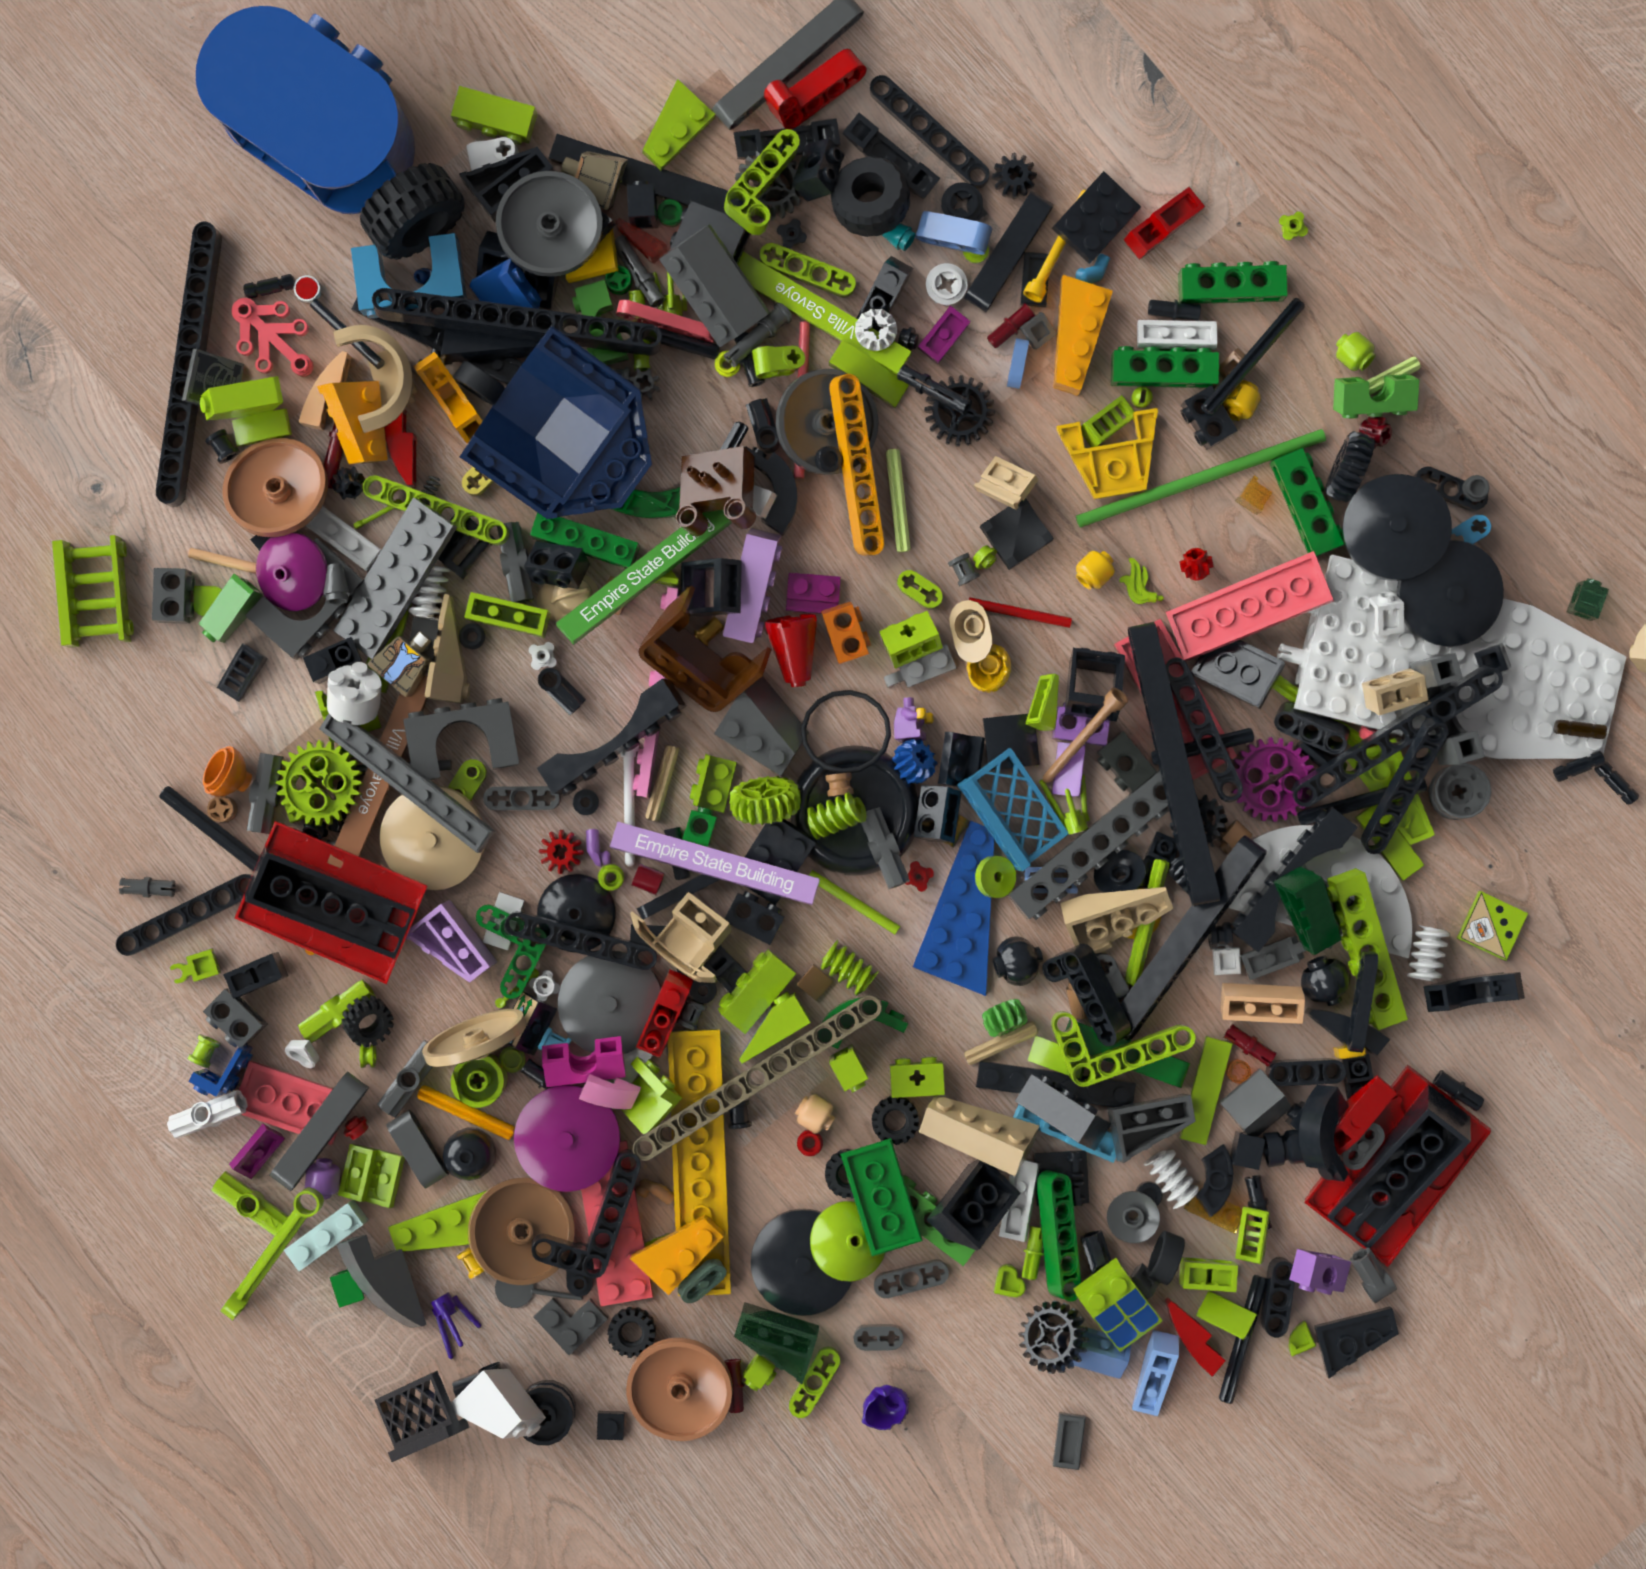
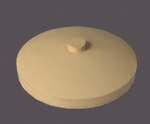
M437 785L482 820L477 808L466 796L449 787ZM403 794L390 805L381 823L380 845L390 869L426 884V890H442L459 884L476 869L484 853V849L481 853H476Z
M503 1009L485 1013L458 1023L441 1032L424 1046L422 1053L426 1063L434 1067L451 1066L480 1060L515 1039L524 1031L527 1023L523 1012L518 1009Z

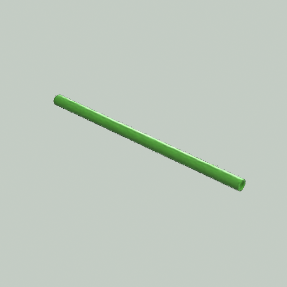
M1322 429L1076 515L1077 524L1081 528L1277 459L1301 448L1305 449L1325 442V433Z

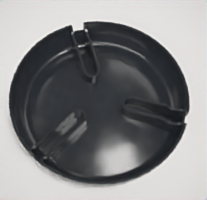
M859 745L843 746L829 750L818 758L827 765L842 769L859 767L872 760L880 750ZM884 753L876 764L861 772L851 773L850 786L853 788V798L859 797L866 811L880 807L890 833H893L901 853L899 856L901 857L914 839V824L919 805L915 784H908L906 778H900L899 770H894L897 764L893 762V757ZM812 761V764L807 769H804L796 782L798 790H800L801 803L800 809L797 810L795 815H791L790 820L793 825L814 837L809 828L807 810L809 807H813L817 812V804L822 803L827 809V800H832L836 805L835 798L837 796L828 797L827 791L830 788L829 783L826 781V775L841 773L826 770L815 761ZM841 795L842 799L845 802V795ZM860 822L855 826H848L847 829H839L838 832L830 833L826 837L821 836L808 855L823 868L832 872L844 873V875L860 876L881 871L879 864L875 863L867 843L869 840Z

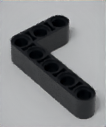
M632 1149L622 1150L616 1157L587 1245H580L542 1233L532 1240L531 1252L535 1260L589 1278H598L604 1274L640 1171V1159L633 1153ZM625 1157H632L636 1160L635 1165L630 1169L623 1168L621 1161ZM623 1182L627 1185V1189L622 1194H616L612 1190L614 1184ZM607 1208H616L618 1210L617 1217L607 1219L604 1216ZM599 1233H606L610 1236L606 1244H599L595 1241ZM541 1242H546L551 1246V1249L547 1253L542 1254L536 1250V1246ZM567 1250H572L576 1253L575 1259L569 1262L564 1261L561 1255ZM592 1258H597L601 1261V1265L597 1269H590L587 1267V1262Z

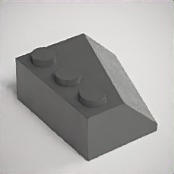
M763 676L735 699L714 733L779 776L783 775L803 743L802 723Z

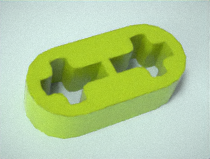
M913 570L903 571L899 575L897 586L903 594L927 609H934L940 605L942 592L938 586ZM913 576V582L919 586V589L916 590L911 586L908 589L904 588L905 582L902 578ZM923 589L930 593L934 590L936 592L935 597L938 600L936 602L931 601L928 604L925 602L926 596L920 591Z

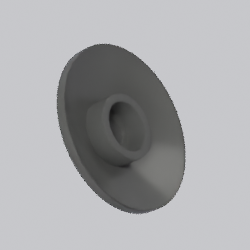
M1128 1191L1119 1194L1108 1207V1226L1111 1232L1124 1242H1144L1151 1238L1158 1229L1160 1222L1159 1209L1154 1200L1142 1192ZM1130 1211H1136L1138 1213V1217L1130 1218L1128 1213Z

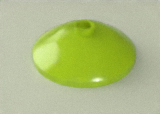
M843 1201L830 1205L821 1212L813 1224L810 1235L811 1252L816 1264L828 1276L840 1281H857L872 1274L881 1264L885 1253L876 1256L871 1255L855 1201ZM853 1236H855L858 1240L856 1246H853L851 1244V1238Z

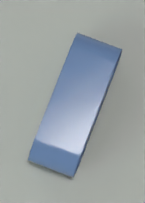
M923 211L915 238L936 246L984 255L993 228L978 221Z

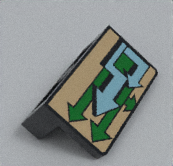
M523 991L513 1009L523 1012L527 1026L520 1035L508 1044L517 1050L534 1056L557 1008Z

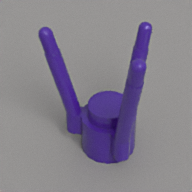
M448 1292L432 1301L431 1305L433 1306L432 1312L436 1317L448 1358L453 1359L454 1356L443 1320H446L459 1347L463 1346V1342L450 1317L457 1312L455 1306L477 1328H481V1324L460 1302L457 1295L452 1297Z

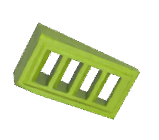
M1121 395L1081 425L1082 436L1091 447H1097L1133 420V412L1135 411L1123 395ZM1115 406H1117L1126 417L1124 420L1115 410ZM1107 412L1111 415V417H1112V418L1115 420V422L1117 423L1116 426L1114 425V423L1111 421V419H1110V418L1108 417V415L1106 414ZM1098 419H1100L1103 422V424L1109 430L1108 432H1106V430L1102 427Z
M1048 674L1039 677L1027 716V725L1040 731L1055 730L1059 675Z
M1243 1206L1235 1259L1257 1264L1264 1262L1269 1211ZM1248 1215L1261 1217L1262 1223L1248 1220ZM1247 1225L1261 1228V1231L1247 1230ZM1246 1235L1259 1238V1242L1246 1240ZM1245 1245L1257 1247L1258 1250L1257 1252L1246 1250Z

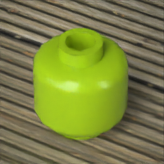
M1354 332L1350 335L1344 334L1336 343L1338 347L1336 358L1351 371L1365 370L1376 356L1374 344L1360 332Z

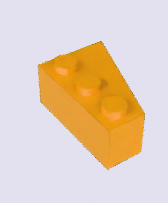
M705 1214L671 1234L656 1240L647 1247L632 1253L630 1259L667 1295H670L724 1237L725 1232Z

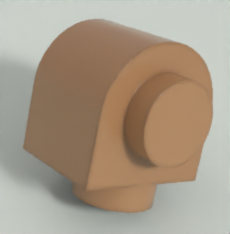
M1235 820L1227 827V832H1222V841H1219L1221 843L1219 847L1228 855L1244 835L1251 838L1253 834L1242 823Z

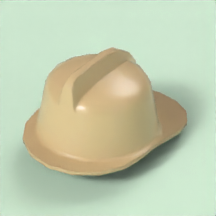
M586 575L579 589L560 588L556 585L544 584L537 596V606L551 613L550 620L559 621L596 593L598 587L595 581Z
M971 600L962 601L955 605L949 619L955 648L958 655L964 661L970 663L980 662L987 657L992 648V622L989 615L978 602Z

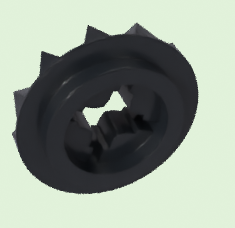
M960 182L946 189L942 196L941 207L945 215L975 221L981 214L983 199L975 186ZM957 197L962 201L971 198L966 205L967 212L963 208L955 209L958 203Z

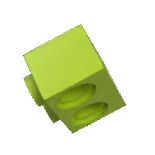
M1182 1257L1179 1284L1183 1289L1237 1291L1238 1265L1234 1261Z

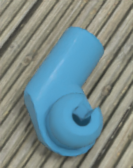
M1100 253L1094 266L1085 269L1079 268L1076 271L1075 278L1091 284L1102 280L1111 258Z

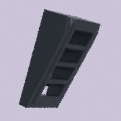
M242 643L216 688L240 702L268 658L247 644ZM246 655L255 660L253 665L244 660ZM240 663L250 669L248 674L238 668ZM234 672L245 678L243 683L232 676ZM228 681L240 687L238 692L226 685Z

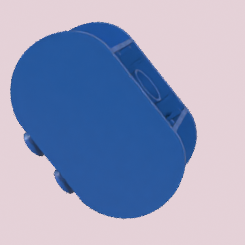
M273 6L249 7L227 16L214 27L202 45L196 64V87L206 109L218 119L230 138L238 146L325 207L343 214L361 213L362 207H365L366 200L372 197V193L377 188L379 189L383 186V183L388 179L390 180L395 177V174L401 171L404 172L407 168L413 166L415 156L413 131L405 113L389 87L393 80L381 69L384 64L377 56L359 44L349 53V48L337 39L340 35L339 31L325 19L314 13L307 23L292 12Z

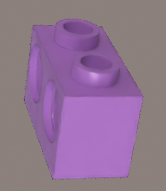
M1064 702L1063 707H1057L1055 730H1053L1052 739L1073 742L1092 718L1071 715L1075 719V726L1073 729H1066L1062 725V718L1064 715H1067L1064 714ZM1105 720L1101 724V730L1098 733H1094L1085 744L1107 745L1110 721Z

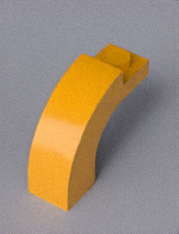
M433 352L413 367L443 408L456 430L468 444L483 420L436 352Z

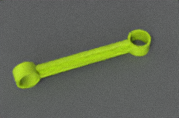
M307 1187L296 1195L293 1202L294 1210L239 1287L220 1310L221 1313L232 1321L236 1319L307 1217L315 1215L322 1208L324 1198L319 1191ZM301 1195H312L317 1202L316 1208L314 1210L305 1209L301 1204Z

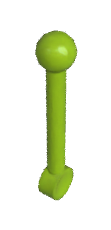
M401 499L394 500L396 504L403 503ZM387 506L369 517L355 522L353 526L355 530L359 529L366 523L395 508Z
M534 968L528 982L532 978H537L539 976V971ZM515 986L509 993L512 994L513 991L518 992L519 988ZM504 996L503 998L496 999V1007L504 1008L509 998Z

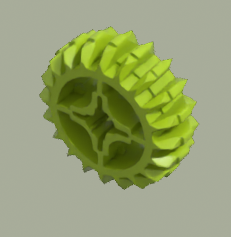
M767 776L749 779L748 782H741L740 785L735 786L730 792V810L736 820L742 821L745 824L763 825L765 823L772 824L776 821L782 822V819L791 818V815H795L797 810L800 809V790H798V785L793 780H788L786 777Z

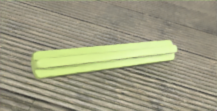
M889 449L886 451L896 550L897 552H908L911 547L900 450Z

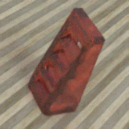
M621 218L615 221L617 230L626 236L627 240L651 263L655 264L667 252V244Z

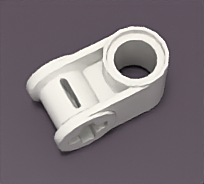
M507 137L477 141L466 146L471 171L483 167L482 165L493 164L506 159L508 156L519 153L514 142ZM508 147L509 151H507V156L504 157L502 153H504V148Z

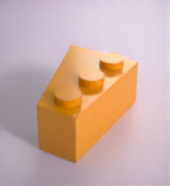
M379 381L338 382L317 386L319 393H323L329 409H327L329 417H333L338 429L336 434L348 463H374L388 460L384 427L364 433L358 418L360 415L373 412L382 407Z

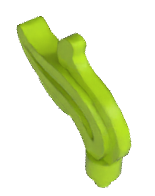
M1129 558L1128 561L1131 564L1130 576L1123 575L1120 577L1119 582L1126 585L1130 599L1138 605L1146 602L1156 603V600L1163 601V596L1157 595L1156 592H1148L1145 588L1148 580L1146 567H1142L1143 572L1141 573L1139 563L1134 558Z

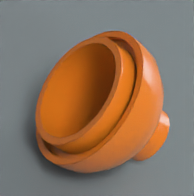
M227 746L218 750L212 756L203 775V785L207 794L216 797L227 796L236 790L244 792L249 787L252 774L246 771L245 759L240 751L232 746Z

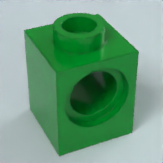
M700 806L697 811L691 810L682 840L709 847L718 818L712 816L714 811ZM700 818L705 819L708 823V829L703 834H699L694 830V822Z

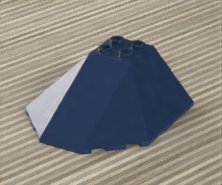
M551 326L515 373L495 405L491 407L459 457L546 519L620 508L652 465L640 389L558 329Z

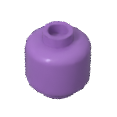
M318 1158L306 1170L305 1188L316 1189L323 1195L324 1199L331 1198L339 1190L340 1168L333 1164L331 1159Z

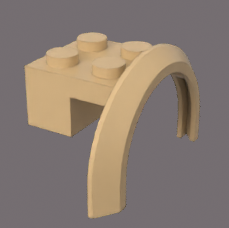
M354 325L333 331L338 347L354 342L367 341L376 343L385 349V351L376 353L385 362L382 368L377 369L368 361L373 380L379 381L383 407L360 415L358 418L364 433L392 423L401 415L407 404L416 402L414 394L418 393L415 381L412 378L410 362L405 351L391 335L373 326Z
M689 892L674 908L672 920L658 937L649 930L643 919L634 912L630 913L633 926L638 935L661 957L697 982H716V976L706 969L704 964L732 931L729 922Z

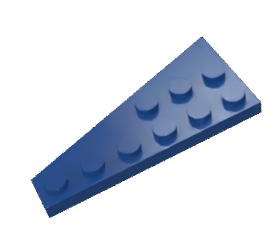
M970 821L912 967L986 996L991 898L983 895L977 888L975 873L979 863L984 858L994 856V838L985 826Z

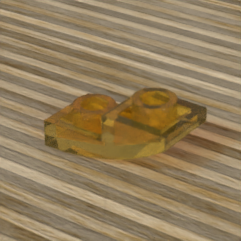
M1196 1197L1187 1202L1184 1207L1186 1211L1233 1234H1236L1243 1209L1226 1201L1223 1207L1210 1218Z

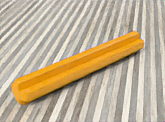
M423 1085L418 1092V1099L502 1138L510 1140L514 1135L515 1126L470 1107L433 1088Z

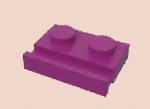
M789 573L786 611L821 614V611L839 605L841 577Z

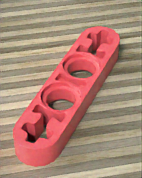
M620 300L618 303L616 315L620 318L632 322L652 324L665 330L714 343L713 337L702 322L630 300Z

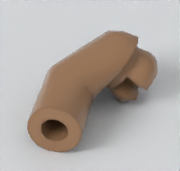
M643 1179L639 1181L640 1184L635 1189L636 1193L643 1198L652 1193L667 1205L674 1201V1193L658 1182Z

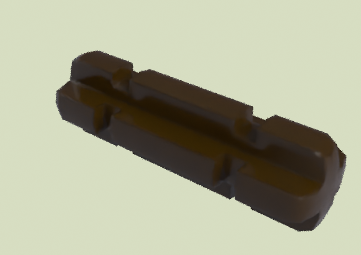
M1556 720L1554 723V733L1605 739L1607 726Z

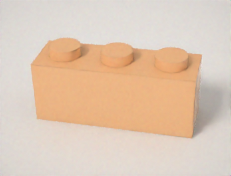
M1222 983L1220 1009L1223 1020L1303 1024L1305 997L1302 987Z

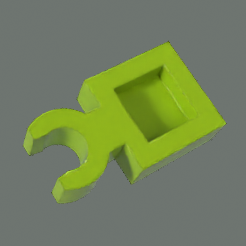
M213 948L187 956V965L177 963L170 966V970L179 968L183 973L181 978L174 980L175 983L187 981L190 975H192L193 981L196 982L221 974Z

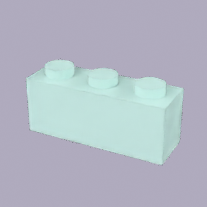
M351 1200L283 1251L296 1269L301 1271L365 1224L369 1219L356 1201Z

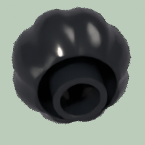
M1019 936L1009 937L1002 941L997 948V957L993 958V965L999 978L1004 977L1007 983L1014 986H1024L1031 983L1038 974L1039 963L1043 962V955L1039 946L1034 948L1027 939Z
M1326 955L1308 961V967L1304 969L1301 976V987L1305 996L1314 1002H1326L1328 1006L1340 1003L1342 1001L1341 996L1347 991L1350 984V974L1346 965L1338 959H1328Z

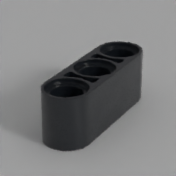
M1293 702L1281 704L1274 720L1277 730L1330 754L1336 755L1345 751L1350 738V730L1346 725L1328 717L1294 709L1295 703ZM1288 714L1292 716L1294 720H1285L1282 717V715ZM1314 725L1318 731H1310L1306 726ZM1331 736H1339L1343 741L1336 742L1332 740Z
M1333 1058L1274 1060L1266 1067L1265 1074L1274 1084L1279 1086L1336 1084L1345 1078L1346 1068L1342 1062ZM1330 1064H1335L1338 1069L1337 1074L1329 1078L1326 1074V1069ZM1304 1065H1309L1311 1067V1074L1308 1078L1302 1079L1300 1069ZM1278 1066H1283L1285 1075L1282 1079L1276 1080L1273 1072Z
M1282 1257L1272 1259L1268 1265L1266 1277L1268 1282L1263 1297L1260 1318L1262 1328L1274 1338L1284 1336L1288 1330L1295 1282L1289 1280L1293 1265ZM1281 1265H1287V1274L1283 1277H1277V1268ZM1282 1291L1284 1293L1283 1300L1279 1303H1273L1272 1297L1274 1293ZM1272 1318H1280V1325L1276 1329H1269V1321Z

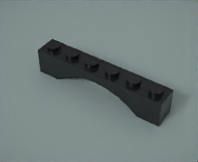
M661 679L641 693L637 708L630 721L611 741L585 753H557L537 767V770L553 794L569 795L578 788L576 784L583 779L588 781L595 777L600 767L603 765L609 766L619 759L618 755L624 750L628 752L636 748L640 744L638 740L645 735L650 737L661 729L660 725L667 720L671 722L677 719L682 714L681 710L687 705L671 680Z
M1328 807L1326 810L1322 808L1313 819L1316 823L1310 830L1305 829L1297 839L1298 846L1294 851L1289 850L1280 861L1282 866L1277 872L1273 870L1264 881L1266 886L1260 893L1256 891L1247 902L1250 906L1244 914L1239 912L1231 922V925H1233L1231 932L1253 950L1259 952L1275 933V917L1280 895L1273 881L1300 866L1302 867L1318 855L1342 848L1358 828L1333 807Z

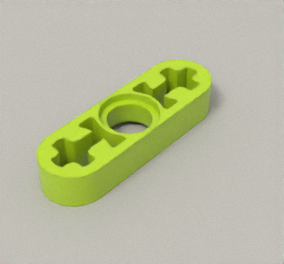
M823 1347L815 1356L789 1400V1410L793 1416L797 1418L807 1417L818 1402L840 1365V1355L835 1348ZM831 1353L835 1363L827 1364L825 1372L829 1374L825 1376L822 1371L814 1369V1367L818 1366L821 1369L824 1363L822 1356H828ZM812 1375H817L822 1379V1385L818 1389H811L807 1385V1379ZM803 1388L808 1394L815 1397L812 1399L808 1396L805 1402L808 1408H801L798 1411L794 1402L795 1400L800 1402L804 1397V1392L800 1391Z

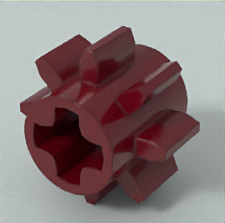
M1368 417L1360 425L1359 433L1362 432L1374 439V449L1377 446L1383 447L1391 439L1392 428L1390 424L1386 423L1387 418Z

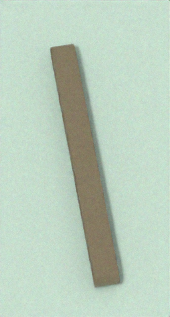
M873 994L863 996L639 1137L634 1142L633 1153L642 1161H647L875 1019L882 1011L881 999ZM866 1000L876 1002L877 1011L875 1013L868 1014L863 1010V1003ZM844 1014L852 1015L855 1019L854 1026L851 1028L843 1027L840 1022L841 1016ZM822 1028L829 1029L832 1032L831 1041H821L818 1037L819 1030ZM797 1043H807L810 1048L807 1056H800L796 1052ZM777 1056L784 1057L787 1061V1068L784 1070L776 1069L773 1064L774 1058ZM755 1070L761 1071L765 1076L764 1083H754L751 1079L752 1072ZM735 1084L741 1087L742 1096L740 1098H734L729 1094L730 1085ZM716 1099L720 1104L719 1111L711 1112L707 1108V1100ZM686 1113L696 1115L697 1124L695 1126H689L685 1123L684 1116ZM664 1127H671L675 1132L674 1139H665L662 1135V1129ZM641 1141H648L652 1144V1153L645 1154L641 1151Z

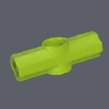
M364 979L358 981L341 995L337 994L320 1006V1010L298 1024L297 1026L301 1034L311 1043L315 1042L332 1028L335 1029L342 1025L341 1019H344L342 1014L344 1011L349 1012V1009L346 1007L349 1003L354 1006L356 1004L354 999L358 998L359 1001H362V996L365 995L370 999L371 995L375 996L374 991Z
M227 1171L218 1178L211 1191L235 1207L241 1216L249 1217L273 1236L276 1235L289 1217L267 1201L261 1192L252 1190ZM247 1197L255 1200V1210H250L246 1207L245 1200Z

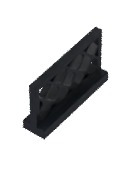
M438 1371L375 1399L377 1408L394 1446V1450L388 1452L391 1462L470 1428L466 1419L463 1418L458 1421ZM430 1380H431V1382H432V1384H433V1387H434V1389H435V1393L432 1392V1391L429 1389V1387H430ZM415 1390L421 1393L420 1399L415 1396ZM401 1396L406 1399V1406L401 1403ZM428 1399L433 1402V1409L427 1405ZM386 1402L392 1406V1413L389 1411ZM413 1406L419 1409L418 1415L413 1412ZM440 1408L443 1409L447 1419L440 1415ZM399 1412L405 1415L404 1422L399 1419ZM426 1415L431 1417V1424L425 1421ZM412 1421L417 1424L416 1431L411 1428ZM397 1427L403 1431L402 1440L398 1433Z

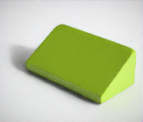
M1208 1291L1196 1316L1245 1340L1257 1314Z

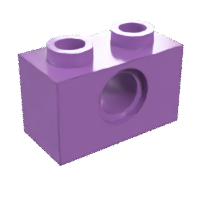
M1297 1249L1289 1280L1299 1283L1300 1289L1309 1292H1315V1288L1316 1291L1332 1295L1333 1291L1344 1292L1351 1261L1333 1254Z

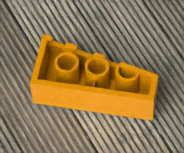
M1066 275L1062 276L1060 281L1053 388L1076 396L1079 395L1113 293L1112 290Z

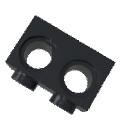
M635 181L633 185H627L628 217L632 230L658 228L657 196L654 185L649 184L648 181Z
M1212 385L1185 400L1181 404L1182 410H1180L1187 424L1191 423L1196 432L1193 434L1197 443L1200 446L1204 445L1206 450L1226 440L1238 431L1223 404L1212 416L1206 413L1199 414L1195 411L1194 403L1202 402L1204 404L1215 391ZM1211 424L1216 425L1220 431L1219 436H1211L1207 431V426Z
M536 541L524 567L531 581L536 584H549L560 588L579 589L590 563L583 548Z
M921 785V792L918 797L917 818L914 824V837L930 842L954 843L962 792L950 787Z
M747 891L743 895L737 893L724 919L731 926L771 945L785 917L781 915L782 909L771 903H768L767 906L758 903L759 897ZM740 903H747L751 907L749 917L741 918L737 915L736 908ZM764 915L772 916L775 921L774 927L770 930H764L760 926V918Z
M279 952L271 953L223 974L233 999L242 997L289 976Z

